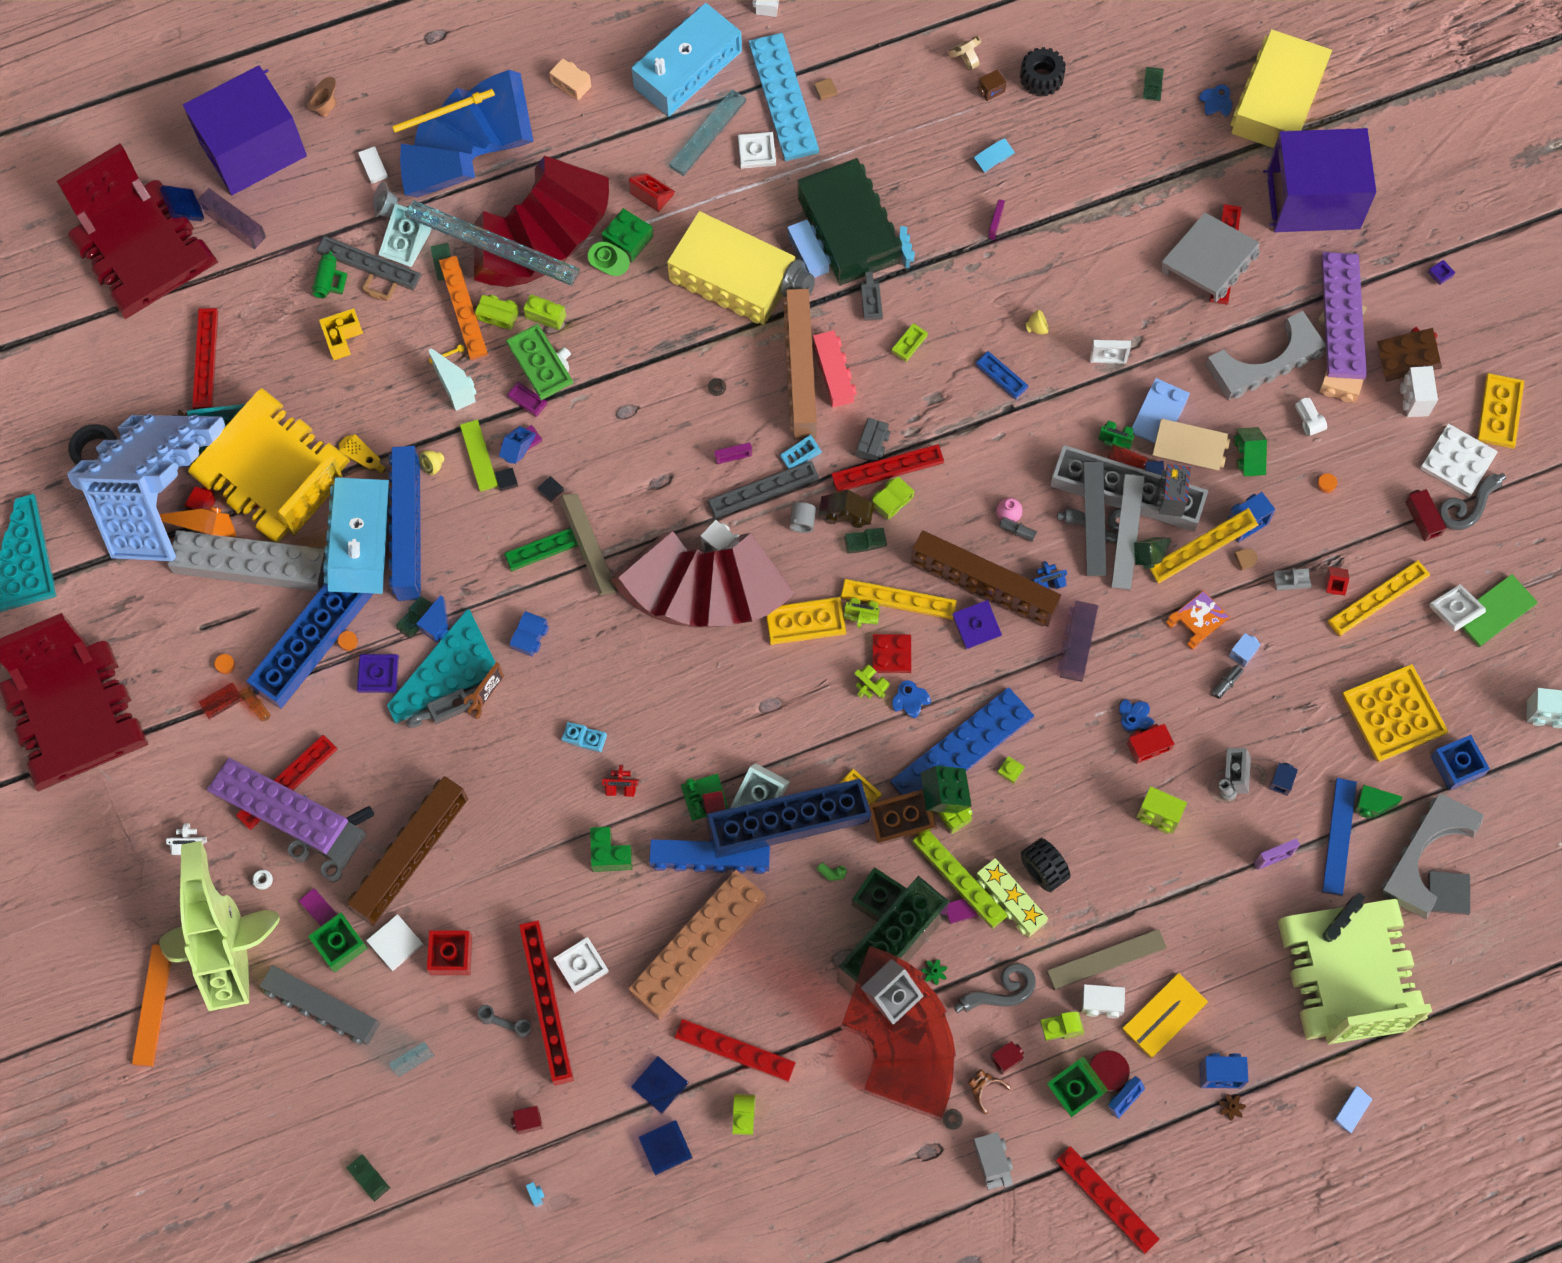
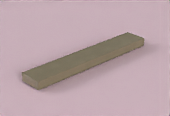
M578 494L562 495L559 498L598 595L615 594L617 589L610 580L611 574Z
M1158 929L1047 970V974L1054 990L1165 950L1167 947Z

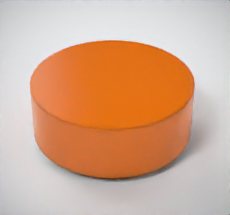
M1325 473L1320 476L1317 485L1320 491L1331 493L1335 490L1338 482L1334 475Z
M344 631L338 637V644L344 651H351L357 647L358 639L353 632Z
M228 654L219 655L214 663L215 668L221 674H229L235 668V661Z

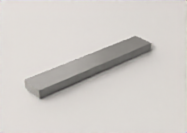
M1125 474L1112 588L1131 590L1144 476Z

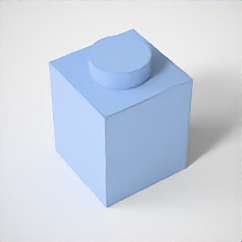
M1245 633L1231 650L1229 657L1245 667L1258 651L1261 644L1254 636Z

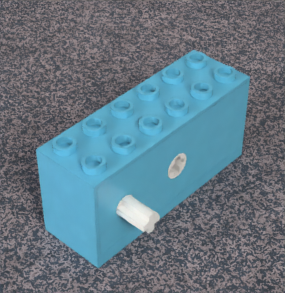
M705 3L698 7L689 18H685L678 28L670 32L669 36L660 40L653 50H649L644 58L633 65L631 69L634 88L669 117L742 52L741 31Z
M335 477L334 485L330 487V496L333 497L329 500V511L332 512L328 515L329 527L326 541L330 542H327L325 546L324 584H328L329 592L383 594L389 480Z

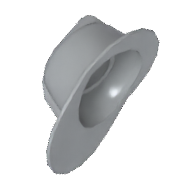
M383 181L377 186L373 197L375 217L379 215L390 217L394 205L398 201L397 196L388 190L386 182Z

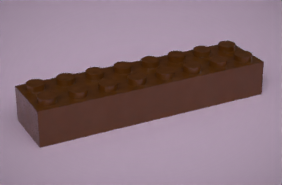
M922 530L912 548L911 563L917 569H925L934 577H942L951 585H959L971 594L976 593L982 596L984 600L999 604L1005 610L1010 609L1016 612L1022 618L1034 620V623L1039 626L1049 627L1058 609L1062 594Z
M446 776L441 780H437L433 786L434 790L432 793L424 797L421 802L422 806L418 811L412 813L409 818L410 822L406 827L400 829L397 834L398 838L394 843H390L387 846L386 854L382 859H378L375 862L374 870L369 876L366 875L363 878L361 887L357 892L354 891L348 899V906L354 914L373 927L469 800L464 789Z

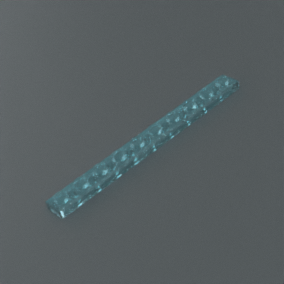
M413 200L405 212V217L570 286L573 285L580 273V269L415 200Z

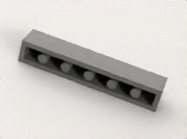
M273 965L260 985L264 990L263 994L273 1000L275 997L281 999L280 1003L290 1009L292 1006L298 1008V1013L307 1018L309 1015L315 1017V1022L324 1027L327 1024L334 1027L333 1031L341 1036L346 1033L351 1036L350 1040L358 1045H361L362 1042L368 1045L380 1025L376 1019Z

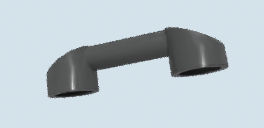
M483 1005L478 1009V1019L483 1024L489 1025L493 1023L515 1032L519 1038H524L531 1032V1024L525 1019L513 1023L495 1016L493 1008L489 1005Z

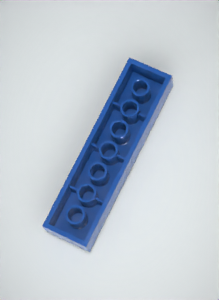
M415 446L392 447V454H389V464L392 465V471H389V481L392 483V488L389 489V499L392 500V506H389V516L392 517V523H389V533L392 535V541H389V551L392 552V559H389V569L392 570V576H389V586L392 588V593L396 595L398 601L421 600L420 462Z
M324 584L247 679L246 682L250 688L282 709L374 593L329 592L328 584Z

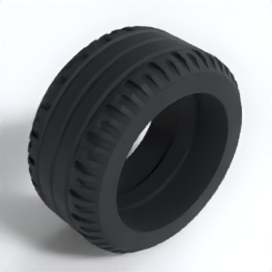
M88 424L79 428L72 435L68 445V452L74 464L77 465L81 460H86L81 458V453L88 442L95 439L118 440L113 431L101 424Z

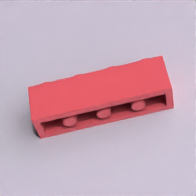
M834 330L813 335V346L832 408L853 403L854 395H857L855 385L850 383L852 378L851 372L845 366L847 361L845 353H841L840 347H842L840 337H836Z

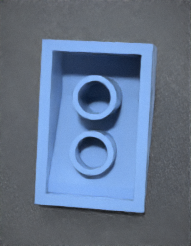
M1156 378L1132 427L1133 434L1155 444L1160 420L1166 419L1177 422L1190 393Z

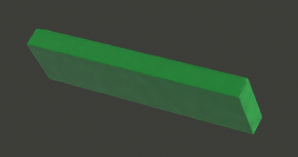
M568 528L505 552L504 555L512 572L578 546L572 529Z

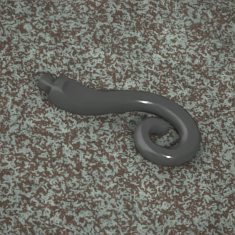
M1493 473L1481 483L1473 511L1463 520L1450 518L1447 511L1450 506H1456L1458 508L1456 517L1462 518L1467 513L1464 501L1456 497L1443 501L1438 512L1446 528L1464 530L1473 526L1482 516L1489 495L1502 486V481L1506 479L1505 474L1497 475Z
M1065 509L1064 512L1057 513V520H1064L1065 524H1078L1086 528L1084 512L1076 509ZM1121 509L1112 511L1108 517L1109 527L1114 531L1119 530V523L1116 522V519L1120 517ZM1105 529V541L1117 543L1118 533Z
M1010 964L1001 973V983L1007 990L1015 991L1019 989L1020 983L1018 981L1011 982L1009 980L1011 973L1018 972L1025 978V986L1020 992L1009 996L982 991L971 992L958 998L959 1003L953 1006L954 1010L957 1013L962 1010L968 1012L982 1004L994 1006H1015L1021 1004L1032 995L1035 989V975L1024 964Z

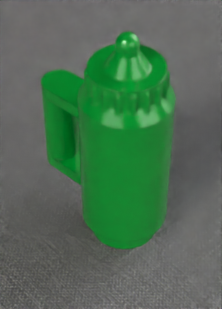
M331 251L328 254H323L318 262L312 285V294L317 298L324 299L330 292L342 295L348 274L336 270L337 260L332 256L333 253ZM334 275L339 276L337 288L331 287Z

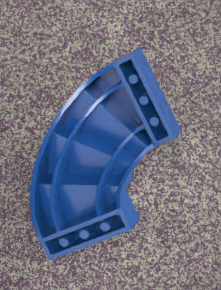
M507 70L481 81L470 91L456 88L445 100L442 107L471 97V94L476 92L482 93L493 89L495 96L484 99L479 104L475 105L473 103L419 124L414 145L401 144V177L406 196L418 198L474 179L475 173L472 160L476 156L512 149L534 142L521 73Z

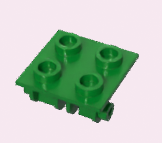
M718 774L695 781L693 778L686 780L685 784L681 785L691 821L706 817L702 798L703 794L722 791L726 810L729 809Z

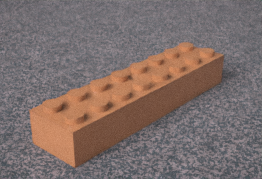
M809 289L787 290V297H783L790 433H794V439H804L810 434L813 438H816L817 421Z
M735 870L628 988L629 993L660 1020L766 902V895L740 872Z

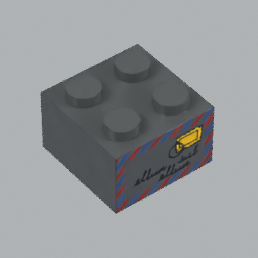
M1168 464L1166 471L1162 470L1158 485L1160 493L1156 507H1160L1159 514L1182 517L1188 501L1191 467Z

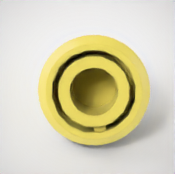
M1036 310L1032 313L1029 321L1025 323L1029 333L1034 332L1044 335L1049 332L1046 318L1041 310Z
M425 450L420 453L419 462L422 469L427 474L433 476L440 470L442 462H444V456L441 452L436 453L435 451Z

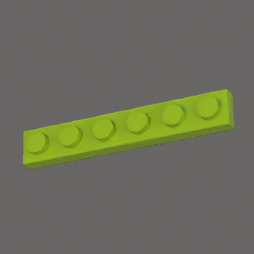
M930 831L920 834L913 840L912 844L991 929L1007 918L1008 914Z

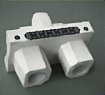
M184 823L183 829H176V834L183 835V837L166 838V844H170L171 855H181L182 844L202 841L203 844L207 843V837H190V835L197 834V829H191L189 823Z

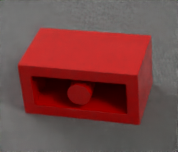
M1165 723L1162 725L1154 724L1148 727L1147 731L1142 733L1137 731L1130 735L1127 745L1136 764L1173 749L1175 743Z

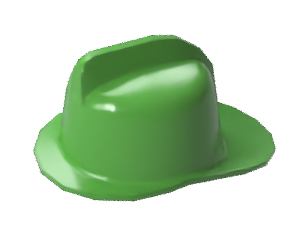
M602 241L593 244L589 249L588 260L595 268L612 276H620L628 270L630 261L627 253L615 245Z

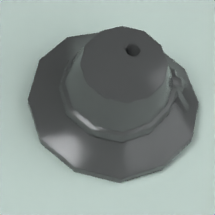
M797 259L791 262L781 280L780 292L782 297H787V290L809 289V294L813 291L815 279L808 272L803 261Z

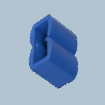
M525 611L511 639V649L533 657L534 653H538L541 647L540 639L542 636H546L549 630L547 620Z

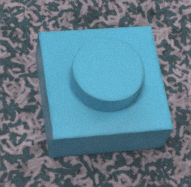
M534 1182L526 1185L534 1206L538 1207L544 1204L542 1198L545 1196L541 1186L536 1187Z

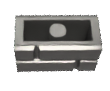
M867 418L856 449L857 458L875 462L878 461L879 457H883L885 452L883 444L885 441H889L891 431H888V423Z

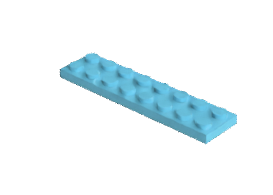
M783 33L749 40L751 53L784 160L789 161L818 154L819 147Z

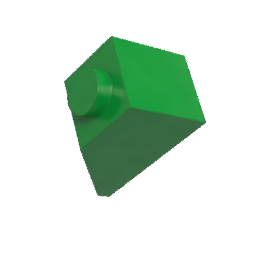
M1363 785L1359 791L1354 812L1359 813L1364 818H1374L1396 807L1401 802L1402 796Z

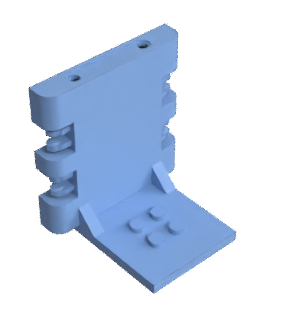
M131 415L118 427L121 435L119 440H103L96 447L99 454L97 460H81L67 473L71 484L75 488L83 490L111 558L173 561L176 558L156 508L157 496L177 477L179 466H189L199 456V447L209 446L219 437L225 428L222 417Z

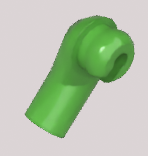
M823 862L816 869L829 881L842 880L846 877L847 869L844 866L830 869Z

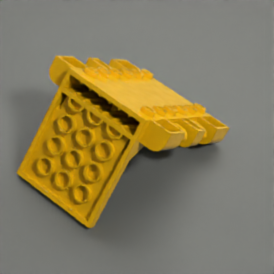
M261 388L222 430L219 437L190 466L188 473L208 490L215 484L214 489L217 491L228 481L231 485L223 493V496L228 498L226 501L227 506L237 514L242 510L244 514H248L256 505L260 507L252 517V520L256 522L262 516L256 524V529L271 542L279 543L288 531L295 536L330 496V487L334 485L335 477L343 478L341 471L350 462V459L331 443L323 447L324 442L319 441L310 450L308 446L315 438L314 434H310L313 431L312 428L301 419L295 422L293 417L289 418L281 426L279 422L287 413L281 410L284 407L283 404Z

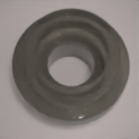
M714 378L708 384V391L714 396H721L726 391V383L720 378ZM719 386L720 389L716 390L714 387Z
M956 1109L947 1110L942 1117L943 1125L949 1130L960 1128L963 1123L962 1114ZM955 1116L957 1121L951 1123L949 1117Z

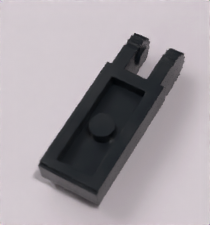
M1361 893L1353 895L1322 934L1324 941L1332 942L1336 940L1341 934V927L1344 929L1350 923L1351 919L1349 917L1352 913L1356 914L1363 907L1364 904L1361 902L1365 897Z

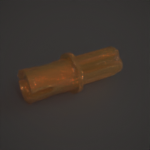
M250 687L243 689L240 695L249 705L248 708L254 711L260 721H267L271 715L262 704L263 701L257 698Z

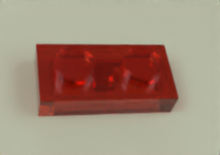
M1112 444L1107 459L1144 470L1148 460L1145 456Z
M232 682L199 701V704L210 720L241 702L243 698Z

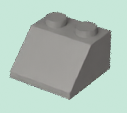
M892 959L861 987L868 999L893 1025L923 997V994L907 971Z

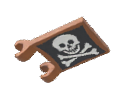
M496 662L476 691L464 699V705H467L468 701L474 702L469 707L468 714L470 715L474 710L478 711L475 719L480 718L483 705L504 677L499 663Z

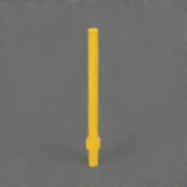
M490 89L482 93L476 92L466 99L393 125V131L396 133L473 103L475 105L479 104L482 100L495 96L494 91Z

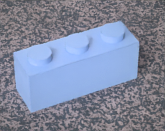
M804 220L787 227L788 238L798 258L805 263L808 272L814 278L828 273L831 261L828 254L823 252L824 248L821 240H817L815 236L816 230L814 226L810 225L808 220Z

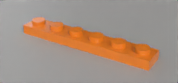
M457 256L439 260L470 360L487 356V349Z

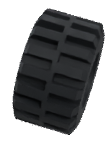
M1041 47V49L1035 48L1034 51L1030 50L1028 55L1024 56L1021 65L1020 79L1026 91L1030 90L1032 95L1036 93V96L1042 94L1044 97L1048 96L1049 93L1051 95L1054 94L1055 90L1058 91L1063 84L1066 70L1063 56H1059L1057 51L1053 52L1052 48L1048 50L1045 47ZM1045 69L1048 70L1050 74L1042 75L1037 73L1035 70Z
M1039 838L1021 851L1020 854L1024 867L1032 879L1045 891L1052 892L1070 879L1071 874L1066 861L1060 852L1046 839Z

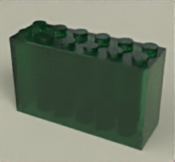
M858 158L797 180L798 200L810 225H813L816 230L815 236L817 240L820 239L823 244L824 254H828L830 258V267L839 286L865 277V272L873 271V273L899 264L900 256L902 255L900 250L902 247L901 239L899 236L896 237L894 225L888 221L887 211L885 207H881L880 197L877 192L874 193L873 183L870 178H867L865 166L863 163L860 164Z
M918 875L838 966L837 982L864 1006L869 1008L872 1002L861 987L891 959L904 968L946 919L950 901Z

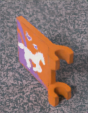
M1203 590L1180 610L1170 615L1166 624L1172 628L1181 621L1194 634L1189 640L1190 642L1187 643L1193 650L1206 637L1225 623L1230 616Z

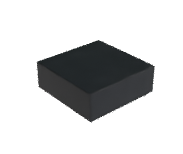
M513 467L495 472L500 492L518 487Z
M550 476L537 490L549 502H552L564 491V488Z

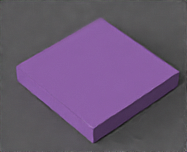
M1296 838L1261 853L1254 862L1256 869L1260 870L1292 856L1300 843Z

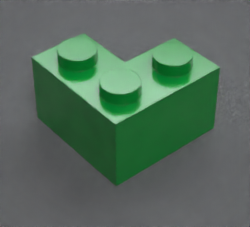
M1259 427L1236 428L1233 442L1234 446L1238 448V453H1240V459L1237 460L1238 470L1241 471L1244 477L1266 475V437Z
M610 827L590 828L591 867L593 872L633 870L631 845L612 846Z

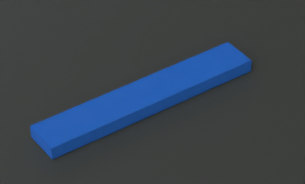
M1337 778L1335 782L1322 893L1342 896L1344 892L1357 781Z

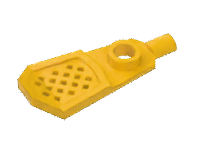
M356 434L344 437L339 443V451L349 459L369 470L376 469L381 474L386 470V467L380 464V458ZM373 459V462L367 463V460Z

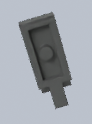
M873 271L865 272V282L861 283L864 321L883 319L880 285L878 281H873Z

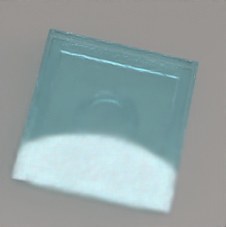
M423 1042L390 1062L389 1065L396 1075L401 1077L435 1055L429 1046Z

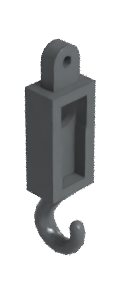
M460 689L428 703V711L410 717L406 722V726L408 728H415L422 724L421 720L433 719L435 725L468 711L470 704L474 702L468 701L467 705H464V699L468 695L473 694L476 689L465 693L463 689ZM461 698L463 704L454 707L452 701Z

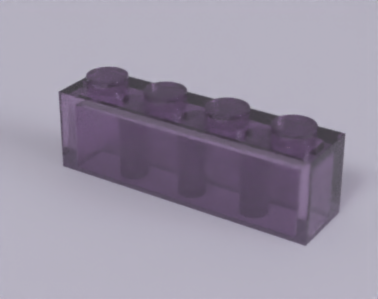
M210 188L197 199L202 212L254 250L266 238L260 224Z
M1076 600L1074 607L1070 606L1068 617L1071 618V623L1066 625L1064 634L1068 635L1067 642L1063 641L1061 653H1064V657L1059 659L1057 670L1061 671L1060 678L1079 682L1083 681L1098 605Z

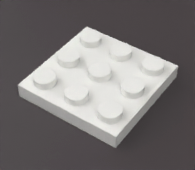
M1448 424L1420 470L1470 497L1498 451Z

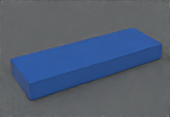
M989 351L975 362L976 367L1015 400L1028 389V384Z

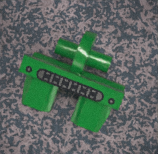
M1108 420L1105 426L1101 427L1098 440L1104 441L1105 445L1111 446L1109 452L1112 453L1114 448L1130 450L1134 439L1133 428L1126 426L1121 432L1115 430L1117 425L1115 422Z

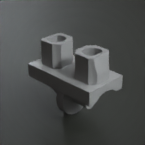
M1291 568V570L1274 571L1273 573L1276 591L1311 588L1308 568Z

